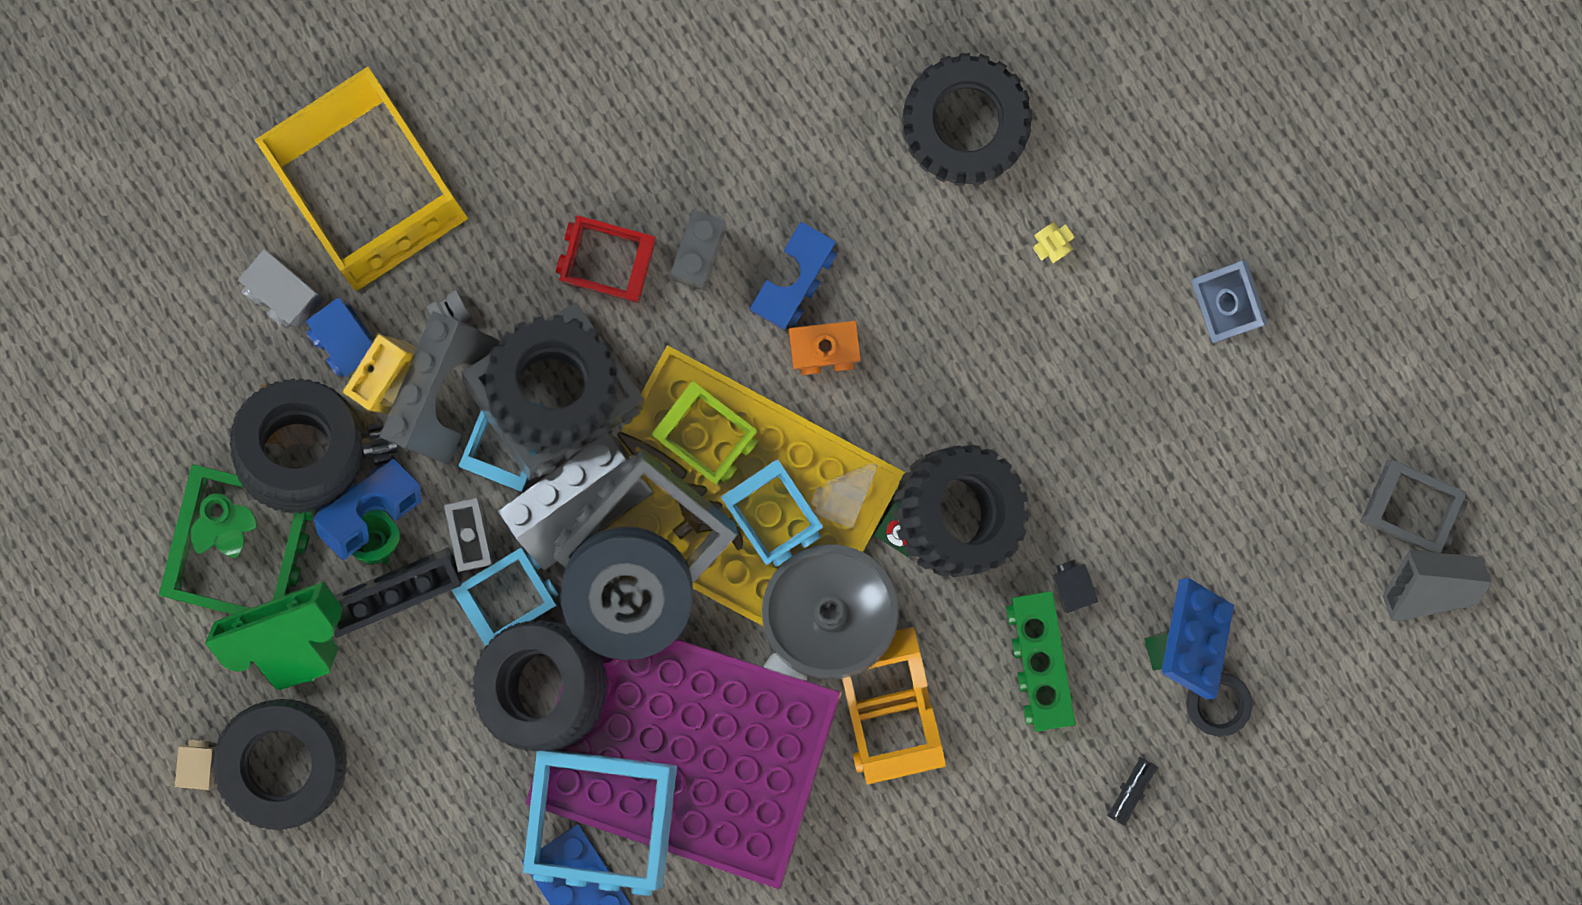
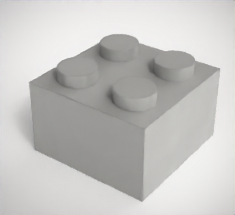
M265 249L238 279L245 286L241 292L255 304L258 303L260 306L266 304L271 309L267 314L278 324L286 328L290 325L300 328L325 299L324 296L276 255Z

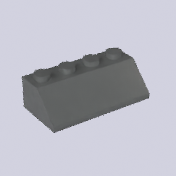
M607 432L498 512L517 541L546 571L558 562L554 559L556 546L554 542L560 536L561 531L564 528L570 530L576 524L577 520L575 518L579 511L587 503L591 506L600 497L598 491L608 479L614 481L622 472L620 467L623 462L631 456L619 438ZM643 474L578 547L588 538L601 532L655 493Z

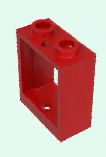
M577 215L575 223L570 221L568 223L564 241L569 242L566 255L560 254L555 273L560 274L559 281L561 283L639 304L657 239L649 234ZM585 229L639 243L627 290L572 276Z

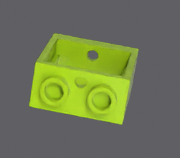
M694 381L690 383L651 434L716 485L720 480L724 483L729 481L738 469L733 463L741 453L747 457L759 441L754 437L758 432L754 427ZM699 397L745 432L715 473L669 438Z

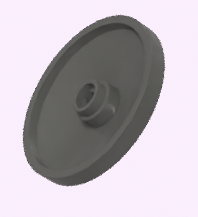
M842 545L815 546L790 557L773 574L766 587L762 602L763 626L774 652L790 668L817 679H843L865 671L874 665L888 650L898 626L899 608L897 595L886 571L867 554Z

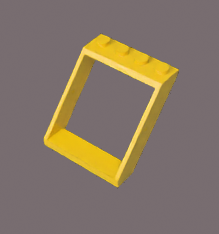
M369 66L255 139L339 271L355 292L468 219ZM384 102L443 194L342 259L283 166Z

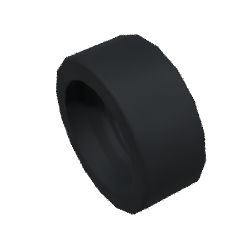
M1221 673L1220 684L1227 685L1233 689L1239 701L1238 712L1229 722L1224 724L1209 722L1200 712L1199 701L1201 696L1191 690L1187 694L1186 708L1189 718L1194 726L1208 735L1218 737L1233 735L1245 726L1251 716L1253 704L1250 691L1244 682L1234 675Z

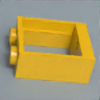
M378 334L343 390V393L369 411L389 414L417 348L407 341ZM373 365L374 371L370 373L368 367Z

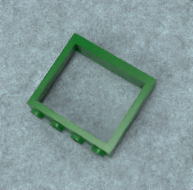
M192 464L158 596L229 614H236L251 607L180 590L192 542L191 528L198 519L207 479L243 487L236 474ZM311 510L309 513H294L273 600L288 595L291 586L296 587L299 582L301 567L296 565L299 553L305 554L308 547L309 535L305 534L307 522H313L316 515L314 510Z

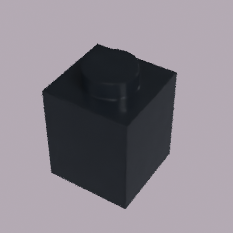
M1074 559L1056 566L1058 572L1051 574L1064 613L1099 602L1085 563L1077 565Z

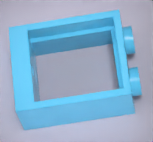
M530 401L531 403H533L534 405H536V406H538V407L549 409L548 407H545V406H543V405H540V404H538V403H535V402H533V401ZM481 411L458 467L524 492L529 479L523 471L518 476L475 458L489 423ZM530 450L532 457L539 453L538 451Z
M778 459L721 497L766 565L773 562L777 567L793 556L790 552L791 548L800 542L805 548L821 537L818 530L823 528V526ZM779 476L811 525L769 553L737 506V503Z
M524 547L519 548L466 580L460 587L452 590L485 646L489 645L488 642L497 633L507 629L508 626L524 621H533L558 606L555 598L560 596L550 579L546 581L542 579L538 572L541 566L526 552ZM519 560L544 603L496 632L470 589Z

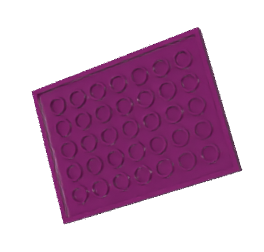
M676 639L662 651L645 658L622 660L601 655L600 658L603 659V667L606 668L608 679L606 680L608 684L606 692L608 694L605 697L606 704L603 706L604 710L600 713L601 717L599 721H596L597 724L591 728L590 733L586 734V737L580 739L577 743H573L572 746L558 750L677 765L667 852L776 889H781L842 692ZM561 686V689H560V692H559V696H558L556 705L558 704L559 699H560V697H561L562 686ZM550 766L545 811L650 846L658 779ZM532 780V783H531V786H530V790H529V793H528V796H527V799H526V803H525V804L530 805V806H531L533 780Z

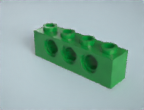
M1045 591L1010 597L1011 605H1006L1008 624L1015 625L1017 638L1011 639L1014 658H1021L1023 671L1017 672L1020 692L1027 691L1029 705L1023 706L1026 726L1033 725V730L1039 732L1076 725L1053 592ZM1033 618L1040 620L1043 625L1042 633L1036 638L1028 637L1024 630L1026 622ZM1037 652H1044L1049 660L1048 666L1042 671H1035L1030 664L1031 657ZM1044 685L1051 686L1054 690V698L1048 704H1040L1036 699L1037 690Z

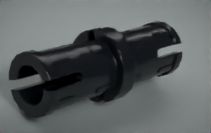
M1141 757L1138 758V762L1127 782H1122L1120 786L1122 791L1110 812L1106 815L1115 820L1120 810L1124 809L1117 821L1124 826L1127 825V821L1138 801H1143L1146 795L1143 792L1159 768L1150 763L1142 775V771L1148 761Z

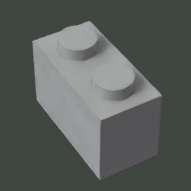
M481 498L444 505L458 572L493 565L495 560Z

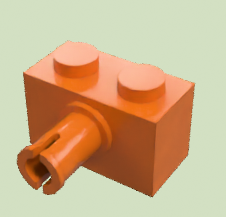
M856 321L789 328L793 370H800L801 376L820 374V367L834 366V372L854 370V363H860L861 361Z

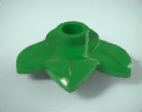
M211 494L200 505L201 517L191 528V540L197 554L204 553L215 545L223 554L231 558H237L244 547L243 532L256 529L257 522L254 514L246 506L234 505L223 494ZM217 504L223 507V514L220 517H215L212 513L213 507Z

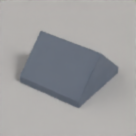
M1246 260L1191 279L1212 343L1268 324Z

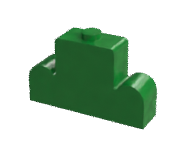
M323 581L214 621L205 644L218 661L231 671H245L249 668L252 661L255 662L276 690H283L303 682L310 683L316 678L328 674L332 668L339 648L331 637L341 617L342 607Z

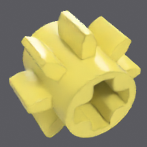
M1054 221L1034 235L1038 244L1033 249L1041 261L1049 257L1051 262L1055 263L1074 250L1069 242L1075 236L1067 224L1059 228Z

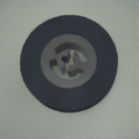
M617 527L604 530L588 538L571 556L563 577L561 590L562 611L570 630L580 642L592 651L614 659L634 660L645 658L662 651L672 644L686 626L692 606L693 587L691 573L680 551L671 542L655 532L638 527ZM620 576L619 583L616 580L613 582L611 597H605L603 595L604 586L609 580ZM643 589H649L652 595L651 599L644 607L634 611L635 604L639 607L641 606Z

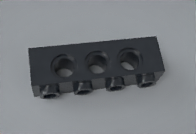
M447 547L334 595L342 607V614L334 631L335 638H339L460 587L462 575L458 572L457 564L450 548Z

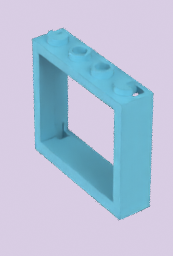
M561 750L537 751L523 873L533 874V880L553 882L554 877L565 878L566 884L572 886H586V882L599 883V889L619 891V886L632 887V893L638 895H652V890L656 891L663 888L677 765ZM550 766L658 779L647 877L539 863Z

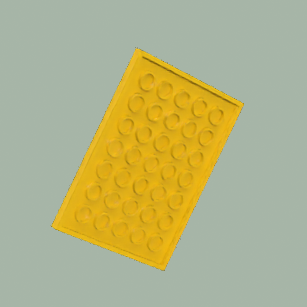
M668 345L641 393L644 399L643 410L640 411L641 414L633 418V422L630 424H624L621 432L653 446L675 460L687 470V475L683 479L684 482L705 486L707 492L703 497L709 501L722 503L723 507L720 511L727 517L732 518L737 524L743 538V547L741 550H737L734 544L730 542L692 584L694 590L762 626L764 593L773 574L783 563L777 567L773 562L765 564L721 497L778 459L823 526V528L818 530L820 538L805 548L800 542L790 549L792 555L820 545H842L863 552L895 493L899 481L905 473ZM692 381L758 431L754 436L759 440L747 457L741 453L733 463L738 469L727 483L720 480L717 485L651 435ZM699 397L669 438L715 473L745 432ZM623 444L629 455L632 456L631 452ZM639 447L636 448L637 452H640L642 450ZM653 456V457L656 458L659 462H661L665 467H667L669 470H671V468H670L668 465H666L664 462H662V461H661L660 459H658L657 457ZM643 473V476L655 493L602 531L617 527L647 529L671 542L686 560L711 531L697 534L693 530L680 540L673 532V529L685 520L681 515L679 502ZM779 476L737 503V506L769 553L811 525Z

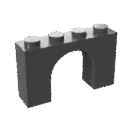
M433 311L380 437L449 465L462 434L442 426L438 422L435 413L438 390L447 374L453 368L463 363L474 365L490 355L494 347H499L500 340Z

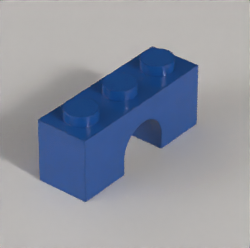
M800 222L784 249V254L790 256L799 264L801 270L799 279L788 287H780L766 280L751 305L750 311L783 331L786 330L788 325L794 328L804 310L799 308L804 297L807 296L811 299L821 281L816 279L821 268L824 267L828 270L838 254L837 251L833 250L836 242L805 223Z
M393 458L387 464L376 467L370 476L360 484L349 487L346 493L333 504H327L319 510L314 517L317 535L342 560H345L369 542L367 525L361 519L362 516L372 510H382L397 521L422 502L420 485Z

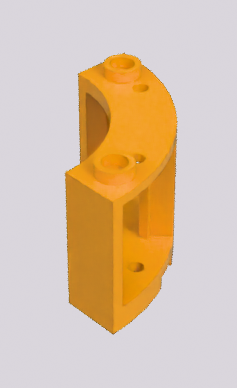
M914 627L897 630L885 654L868 668L871 669L907 660L913 689L856 702L851 677L842 679L859 752L852 753L857 773L864 772L867 785L946 767ZM918 708L926 744L869 757L861 721Z

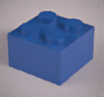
M338 297L306 320V323L311 328L306 333L317 348L326 349L330 357L326 361L336 375L351 379L375 339L351 305Z

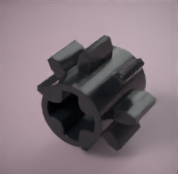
M383 422L367 424V433L361 434L363 459L372 458L374 465L388 463L390 460L389 454L397 453V444L380 437L384 427Z

